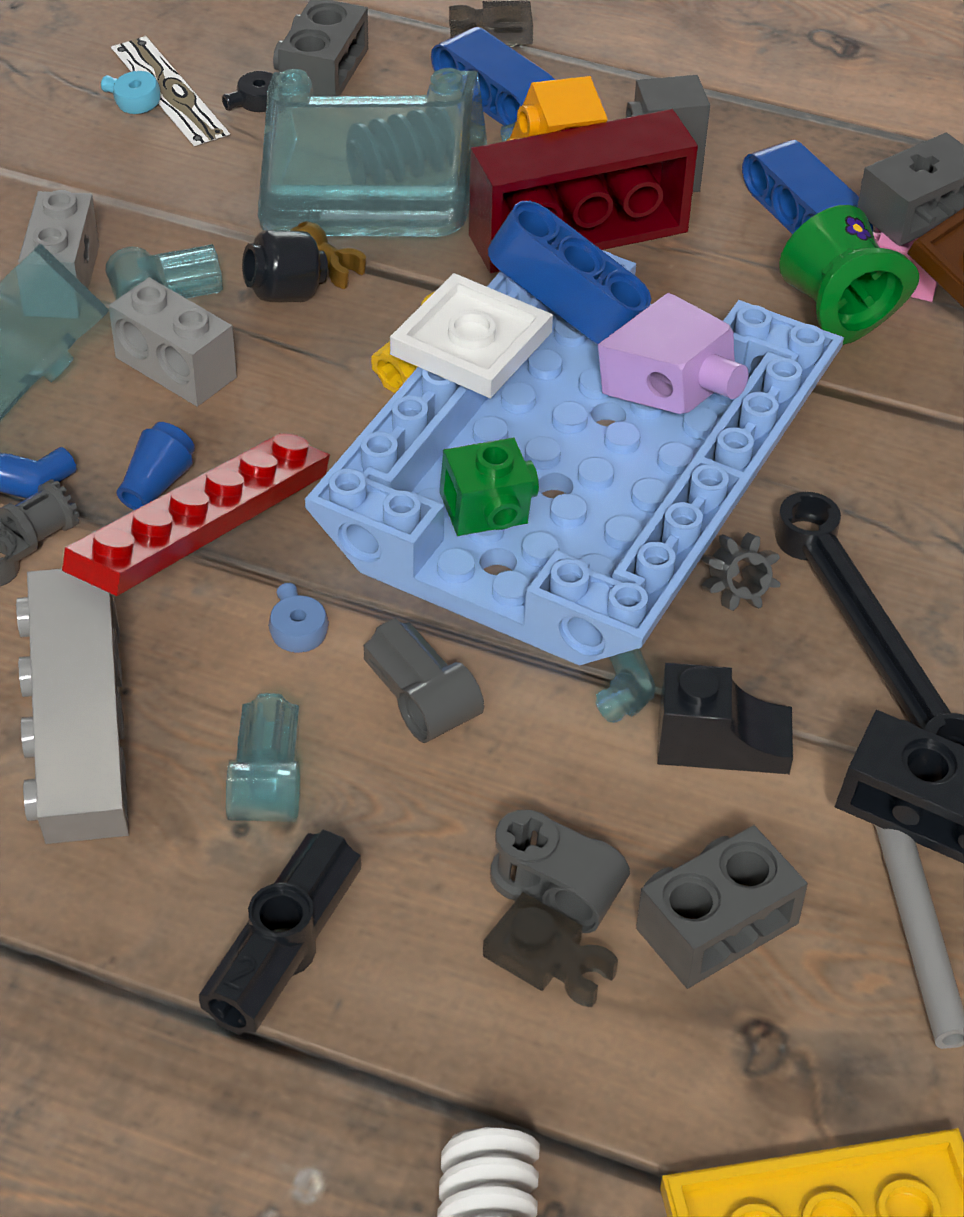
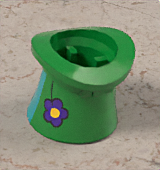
M838 205L827 208L804 222L787 241L779 261L780 274L784 281L816 302V315L820 329L844 337L843 345L864 337L885 322L906 303L919 283L917 267L905 255L894 250L880 248L866 214L860 208L852 205Z

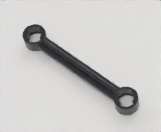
M799 492L787 497L780 506L775 535L780 549L793 558L810 562L910 722L919 728L964 746V715L950 712L837 538L841 520L839 507L830 498L815 492ZM801 521L811 522L819 525V530H804L792 523Z

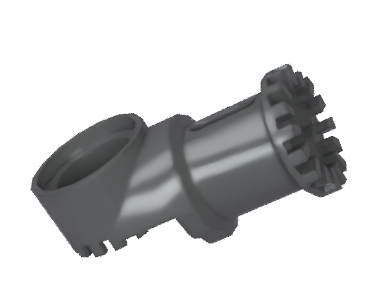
M50 479L38 486L37 493L17 505L9 503L0 508V553L6 555L0 558V587L8 584L17 576L20 570L19 561L35 552L39 541L60 529L67 531L79 524V512L74 510L77 506L75 503L68 504L67 501L72 498L70 494L64 497L66 488L64 486L60 487V482H54L53 479Z

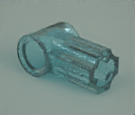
M213 244L151 255L145 249L139 247H126L111 255L106 263L105 272L115 300L149 277L186 299L218 293L220 290H223L218 255Z
M258 694L253 701L242 704L236 760H229L227 770L226 815L228 821L297 822L300 766L299 761H296L300 712L299 705L288 702L282 694Z

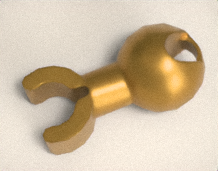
M305 221L290 230L308 232L315 239L318 250H322L326 254L328 269L330 270L329 278L336 287L341 289L348 287L349 270H353L359 275L365 274L366 255L354 248L338 250L328 244L326 232L318 224Z

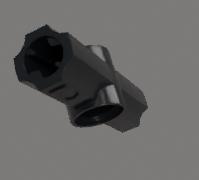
M324 829L317 834L308 833L275 883L261 888L252 897L248 906V923L199 994L201 1009L209 1013L215 1019L218 1026L238 1035L247 1031L256 1033L291 977L303 972L313 962L316 954V938L361 870V855L347 844L345 838ZM282 928L291 929V930L283 931V932H276V931H275V930H277V929H282Z

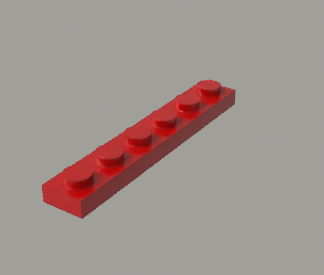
M279 433L65 547L62 571L112 595L119 596L324 477L327 472L330 454L309 446V442L301 436Z

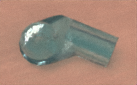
M640 648L609 657L616 676L610 681V687L598 692L595 699L598 710L608 722L617 723L627 714L631 717L635 716L654 697L655 682Z

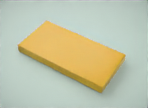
M959 1128L718 1166L663 1175L660 1191L667 1217H964V1142Z

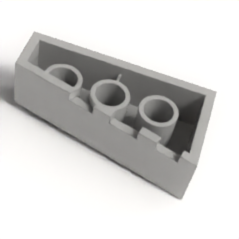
M62 569L28 571V597L16 599L17 624L20 638L30 637V656L19 657L18 661L22 697L32 696L33 708L32 717L21 718V738L24 757H35V779H27L23 782L27 821L38 820L45 844L129 836L126 764L123 746L120 747L119 739H124L125 736L119 688L122 687V667L118 649L120 625L114 595L67 574Z

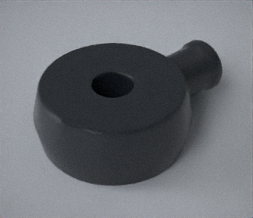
M267 71L246 73L238 80L235 92L222 95V103L228 111L239 106L252 112L271 111L277 108L282 101L283 87L281 80L275 74Z

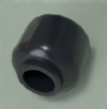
M264 230L255 237L253 243L246 245L243 253L242 272L244 282L247 287L253 288L258 298L264 301L305 302L314 295L318 283H324L327 277L328 262L324 251L318 250L315 239L305 231Z

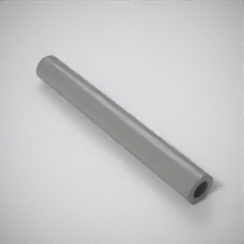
M875 825L935 1045L941 1049L961 1047L964 1045V1008L917 845L911 837L903 832L883 829Z

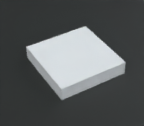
M453 273L390 336V355L491 399L552 333L553 314Z

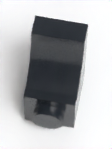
M665 663L658 722V765L790 775L793 761L791 706L765 702L746 693L733 681L732 668Z

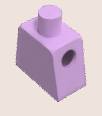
M670 293L665 294L598 344L602 393L615 398L677 414L689 413L714 392L730 399H736L742 394L747 385L748 368L743 364L735 362L734 336L730 325Z

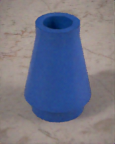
M157 422L152 429L143 430L124 480L116 491L120 501L130 509L136 510L157 499L192 466L193 458L191 455L195 451L192 439L180 428L166 422Z

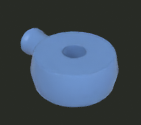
M293 583L280 585L276 592L280 601L273 607L268 624L273 641L280 648L294 653L315 649L324 641L329 626V620L324 607L311 597L298 595L297 587Z

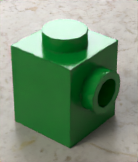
M514 437L443 449L439 493L457 536L490 530H503L512 526L528 524L531 498L538 495L539 481L533 462L531 460H524Z

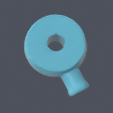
M132 71L120 76L118 79L106 75L101 81V89L104 92L113 93L118 107L126 113L141 114L148 112L156 107L160 101V85L155 76L149 72Z

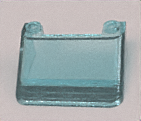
M443 68L431 75V84L427 95L313 96L312 81L305 71L290 69L284 72H274L267 92L257 213L261 229L263 231H290L298 226L299 223L308 221L318 224L326 232V236L440 237L458 231L465 224L469 211L471 148L487 144L478 71H459L454 68Z

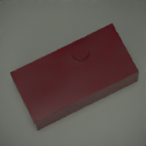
M669 109L472 147L470 157L469 236L489 273L500 272V270L492 263L488 256L489 244L515 204L520 201H532L544 206L601 250L687 233L698 145L675 111Z

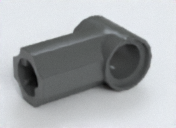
M394 618L376 628L371 639L363 645L364 660L396 696L398 707L406 726L420 742L427 743L483 713L484 699L480 687L471 672L459 662L448 666L410 622L401 623Z

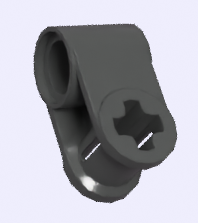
M516 810L508 813L499 821L496 828L495 843L499 852L494 856L490 867L491 883L496 891L508 899L518 901L554 919L566 929L577 933L596 931L630 875V868L625 857L606 842L588 838L551 820L543 813L533 810ZM533 831H536L538 834L536 845H531ZM512 865L517 866L515 881L510 877Z

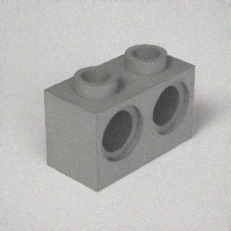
M150 277L109 305L115 357L198 407L237 378L233 325Z

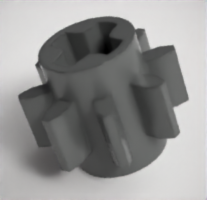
M749 532L743 537L741 545H737L732 538L724 534L720 535L719 543L721 548L713 556L703 555L701 558L705 564L709 565L711 578H708L702 584L703 589L710 593H718L725 589L721 598V605L732 611L738 607L741 598L758 609L763 607L761 595L769 587L778 588L781 585L777 579L773 578L771 567L772 564L780 559L779 554L771 550H763L757 553L760 546V537ZM740 560H744L749 565L742 569L744 580L738 583L732 578L740 573L737 563Z

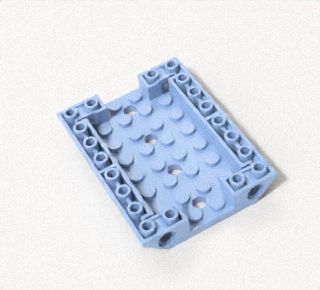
M603 251L635 275L636 263ZM500 271L487 287L553 314L552 333L491 399L417 367L305 498V508L360 573L580 666L642 648L841 349L844 337L822 330L817 326L805 324L774 313L761 306L738 300L723 321L729 324L733 330L735 362L743 364L748 368V381L744 391L736 399H730L714 392L689 413L677 414L603 394L598 344L590 340ZM600 420L615 421L609 426H603L596 423ZM514 437L524 460H531L533 462L539 481L538 495L531 498L528 524L512 526L503 530H490L457 536L439 493L443 449ZM549 490H558L566 494L549 498L541 493ZM492 565H502L512 571H504L498 575L487 573L484 569Z

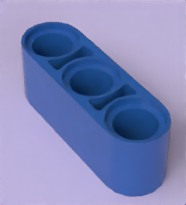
M473 27L435 45L431 52L434 71L446 86L511 131H513L517 121L518 109L523 105L531 83L555 80L549 73L479 27Z
M789 140L750 153L743 160L742 174L747 189L792 234L808 219L827 208L838 205L858 206L859 196L797 140Z
M520 201L515 204L489 244L488 256L502 273L597 344L650 306V292L639 278L550 210L536 202Z

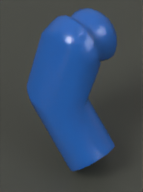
M63 447L55 449L37 461L13 454L0 453V492L27 499L38 492L39 485L50 479H53L54 482H61L75 473L77 470L75 461L71 454Z

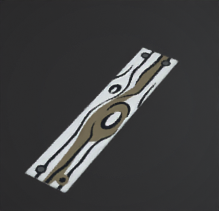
M146 36L111 47L131 72L146 71L155 76L160 85V101L158 104L193 146L230 135L228 130Z

